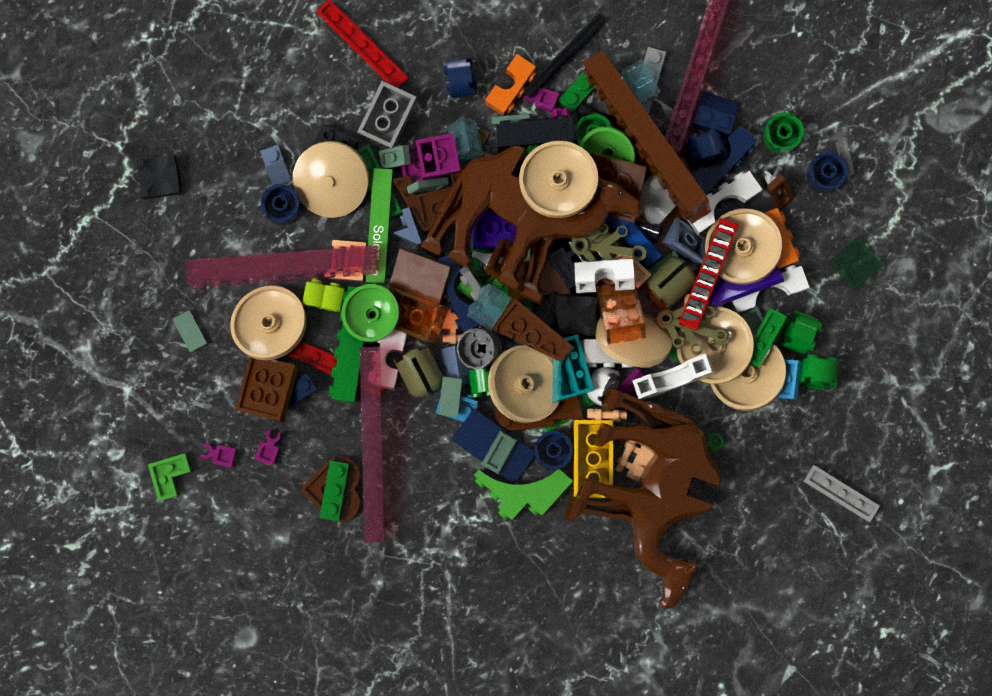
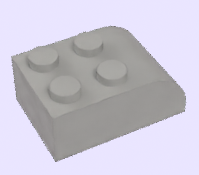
M381 81L357 133L391 149L394 148L414 110L417 97Z
M656 174L654 176L651 175L644 183L640 199L642 205L641 216L650 224H661L678 206L671 202L667 189H662Z

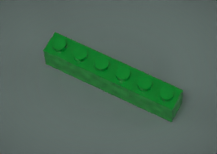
M348 286V291L343 293V303L349 293L357 287ZM342 324V329L338 328L337 340H340L339 347L335 348L334 359H337V364L332 367L331 377L334 378V384L330 385L328 396L332 397V402L355 405L364 341L353 337L346 330L344 324Z

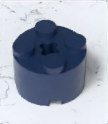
M471 57L444 63V71L449 81H446V88L451 98L456 99L477 95L475 70L470 67V65H473Z
M711 129L701 136L698 134L688 137V142L684 145L691 168L693 169L695 165H697L698 169L701 166L709 167L719 163V158L722 157L724 160L728 157L722 136L717 132V129Z
M831 151L822 152L810 162L807 168L806 177L808 183L815 191L821 193L833 192L846 180L848 165L844 158L837 153ZM825 169H827V172H831L829 176L824 173Z
M275 184L267 188L263 194L261 209L267 219L273 224L288 225L300 216L301 201L291 187ZM280 201L284 203L283 208L281 209L277 207L279 206Z
M548 431L538 438L534 447V455L537 462L543 468L548 470L561 469L570 462L573 455V445L565 434L558 431ZM552 445H554L555 448L559 449V451L556 452V456H553L552 453L548 452V450L551 449Z

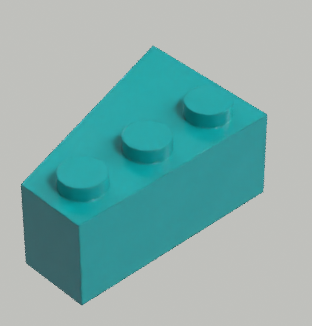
M578 334L564 338L574 349L563 363L553 359L552 403L594 391Z

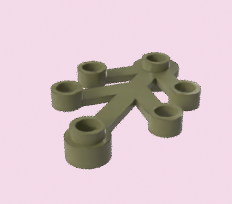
M606 223L603 224L607 228L605 232L598 230L589 237L574 238L571 242L573 252L578 255H584L588 262L596 261L590 250L598 251L602 258L608 261L614 260L609 253L632 256L635 261H642L646 257V250L640 245L633 248L611 245L620 237L627 235L628 229L623 225L617 227L613 234L599 244L591 242L600 234L608 232L609 228ZM619 228H625L626 233L620 235L618 233ZM579 241L584 242V248L579 249L577 243ZM637 249H640L642 251V255L640 257L635 256V251Z
M685 306L674 312L663 310L657 316L658 325L668 330L672 338V344L676 349H681L684 346V340L678 336L675 327L683 329L691 345V351L695 355L701 354L703 348L701 343L697 342L693 332L713 338L719 346L728 344L730 340L729 333L725 329L715 331L699 326L697 331L679 325L680 319L678 318L681 317ZM706 307L701 322L714 318L715 310L713 307ZM712 310L713 314L708 316L706 311ZM665 316L670 317L668 322L663 321ZM722 333L725 335V338L719 339L718 335ZM681 340L682 343L681 345H675V341ZM696 345L700 346V350L694 351L693 347Z

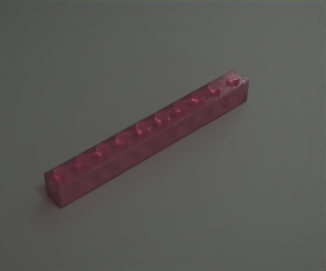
M732 0L708 1L665 135L666 140L680 159L685 149V144Z
M375 246L185 261L186 284L192 286V288H203L205 284H211V287H220L222 283L241 285L243 281H248V284H258L260 280L279 282V279L286 278V281H296L298 277H305V279L311 280L317 279V276L324 275V278H334L336 274L350 277L355 276V273L362 272V275H373L374 271H379L378 251Z
M381 346L360 347L364 542H384L385 503Z

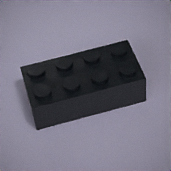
M563 115L549 120V117L538 118V121H530V119H520L519 122L511 123L510 120L500 121V124H496L498 154L513 146L527 149L529 145L540 146L551 141L574 143L573 118Z

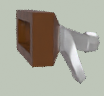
M778 165L773 175L768 171H764L761 174V177L768 184L766 186L774 206L778 210H781L794 198L786 178L781 175L782 165Z
M502 238L498 241L493 253L485 254L474 251L472 258L482 262L480 267L498 280L509 258L512 244Z

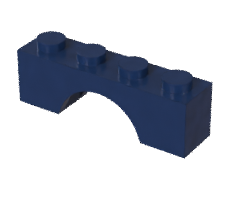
M741 125L725 142L729 152L727 162L718 168L701 166L692 175L705 195L713 194L717 190L715 185L719 181L723 183L730 176L728 172L732 168L737 169L743 162L741 158L745 154L749 156L755 150L754 144L757 140Z
M449 255L437 259L436 261L452 266L445 295L447 294L450 300L447 302L451 313L455 312L458 318L455 322L459 331L463 329L466 332L469 329L485 325L486 322L478 305L464 303L455 293L454 285L456 279L461 274L459 271L461 266L448 258Z

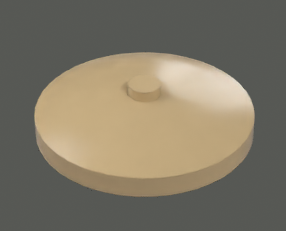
M324 141L312 145L298 158L293 171V186L301 203L311 212L323 217H341L354 211L363 202L369 188V173L363 158L353 148L337 141Z
M567 141L544 143L532 150L521 166L519 174L521 193L527 204L544 216L551 218L573 216L584 210L596 194L598 188L596 164L586 150L574 143Z
M737 209L722 215L720 218L739 224L719 277L727 282L741 285L763 280L774 271L782 256L783 242L777 225L770 217L753 209ZM720 218L715 221L708 231L705 240V254Z
M264 286L249 292L239 301L231 317V334L236 345L249 357L258 360H274L285 356L299 344L305 333L307 317L303 304L294 293L279 286Z
M715 307L714 318L700 322L699 326L715 331L725 329L730 337L728 344L719 346L713 338L693 332L697 342L701 343L703 348L701 354L695 355L691 351V345L683 329L680 328L678 336L683 338L684 346L681 349H676L681 364L703 354L709 356L715 374L699 380L708 384L727 383L739 377L749 366L754 353V338L747 322L730 309ZM712 310L706 311L708 316L713 314ZM721 333L718 335V338L723 339L725 335ZM677 340L676 345H681L682 341ZM694 346L693 350L699 351L700 346Z
M615 309L604 314L599 319L596 327L595 337L600 348L614 360L629 366L651 367L658 365L668 357L672 347V338L668 330L658 325L657 318L639 310Z
M773 345L761 368L750 363L739 377L727 383L711 384V387L716 396L733 409L754 411L764 408L779 396L785 385L787 376L785 360L780 350Z
M525 345L512 347L502 352L495 359L489 371L488 388L494 405L504 416L520 423H533L546 418L556 409L559 402L552 403L553 359Z

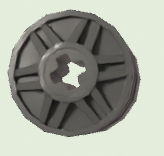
M490 328L469 329L461 335L457 344V354L460 361L472 369L491 368L495 359L507 350L502 334Z

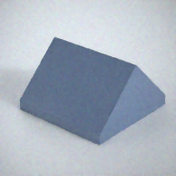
M676 218L662 243L690 262L703 263L706 236L701 233L697 235L691 226Z
M457 346L436 350L438 366L443 376L463 378L462 385L470 384L469 371L476 369L468 368L460 361L457 354Z

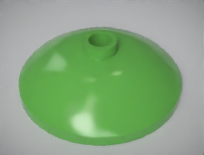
M598 127L591 130L584 136L579 145L589 154L596 153L635 163L636 155L632 141L625 133L613 127ZM607 149H611L613 153L609 154Z
M366 284L359 286L349 293L343 303L342 321L346 330L358 340L364 342L382 340L392 333L398 323V302L388 289L380 285ZM372 312H376L374 318H370Z

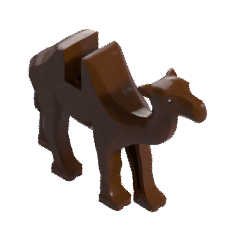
M513 146L497 155L476 158L468 163L464 170L460 172L448 196L441 204L438 212L439 216L429 231L427 239L423 241L421 248L439 258L444 257L445 253L442 242L449 230L455 225L454 249L451 250L448 258L459 265L471 269L473 263L469 256V246L472 231L485 213L492 209L503 221L517 228L509 258L502 269L498 281L520 292L523 297L542 305L545 300L540 294L539 285L547 265L549 250L555 240L559 238L589 237L602 227L610 213L630 214L634 218H639L642 213V205L618 184L598 177L596 194L584 212L565 218L544 216L533 210L523 198L519 174L521 166L529 153L523 147ZM530 249L529 270L522 287L517 273L521 264L527 258Z
M609 388L602 405V410L609 412L617 407L624 408L635 414L644 426L637 424L612 427L611 425L601 423L594 445L602 447L612 440H629L646 447L655 455L643 470L638 488L607 485L583 477L576 497H571L565 519L574 521L579 515L588 513L607 518H622L631 523L633 527L634 549L638 561L649 571L663 577V593L659 602L660 606L664 609L674 608L689 588L697 564L687 563L686 560H679L664 555L660 550V540L675 522L708 513L712 509L713 504L687 496L686 494L692 488L693 482L691 479L708 485L720 486L721 472L710 455L708 441L704 432L690 417L674 413L655 403L642 401L627 393H621L617 389ZM592 494H599L611 501L595 502L586 499Z

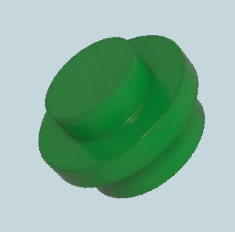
M711 433L706 437L709 451L718 452L724 447V438L720 434Z

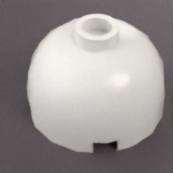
M602 367L595 369L590 374L594 391L588 393L587 396L591 401L600 406L603 405L607 390L609 388L617 389L619 381L616 380L617 375L620 376L619 371Z

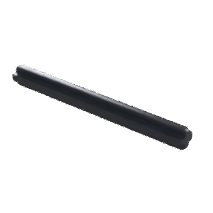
M597 14L524 89V94L528 98H532L605 23L604 16Z

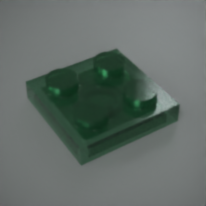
M859 237L855 238L828 261L852 291L883 266Z

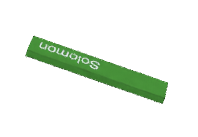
M373 168L366 283L385 284L393 181L392 169Z

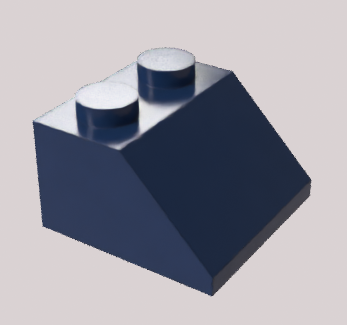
M703 91L691 127L704 132L717 129V132L727 139L730 135L739 103Z

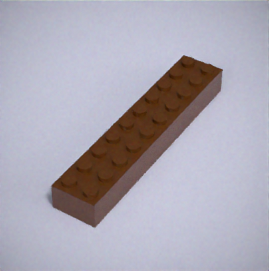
M601 50L584 61L585 70L583 72L591 88L594 86L597 91L596 95L601 102H605L609 114L615 116L619 128L622 131L625 130L633 145L638 149L637 153L640 158L646 160L652 175L656 174L662 189H667L671 202L674 205H678L685 221L688 219L693 224L710 213L711 208L708 197L604 51Z

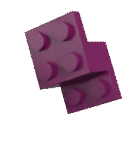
M453 133L415 140L416 145L409 146L411 164L401 166L403 177L410 176L412 184L417 181L442 178V175L461 172Z

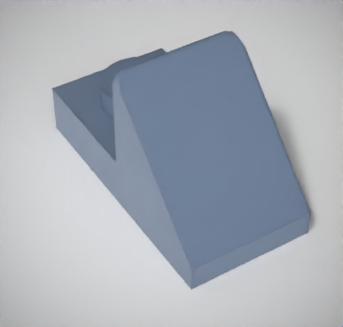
M278 145L260 151L273 185L292 181Z
M409 207L402 209L403 215L400 218L403 226L408 228L394 232V235L420 247L422 243Z

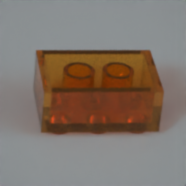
M615 283L596 286L598 307L607 345L646 338L645 321L636 286L635 289L616 291Z
M390 287L389 291L394 295L399 306V320L395 330L426 342L437 343L449 307L399 288Z

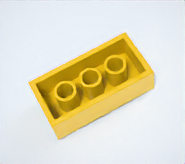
M613 420L573 421V497H576L583 477L607 485H613V440L602 447L594 445L600 424L605 423L613 427ZM592 494V495L589 496L588 498H606V497L603 496V495H599V494Z

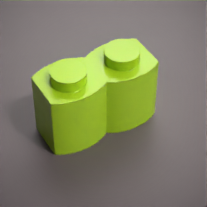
M311 279V282H306L303 306L341 313L343 293L345 291L344 288H341V284L330 283V286L323 285V281Z

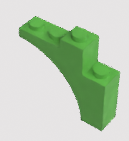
M557 469L543 480L523 485L497 481L480 470L474 475L476 477L475 482L481 488L486 486L491 491L489 495L496 501L499 499L502 501L498 506L500 509L498 513L505 520L508 518L512 520L527 503L530 505L528 509L535 516L538 514L542 516L573 482L560 469Z

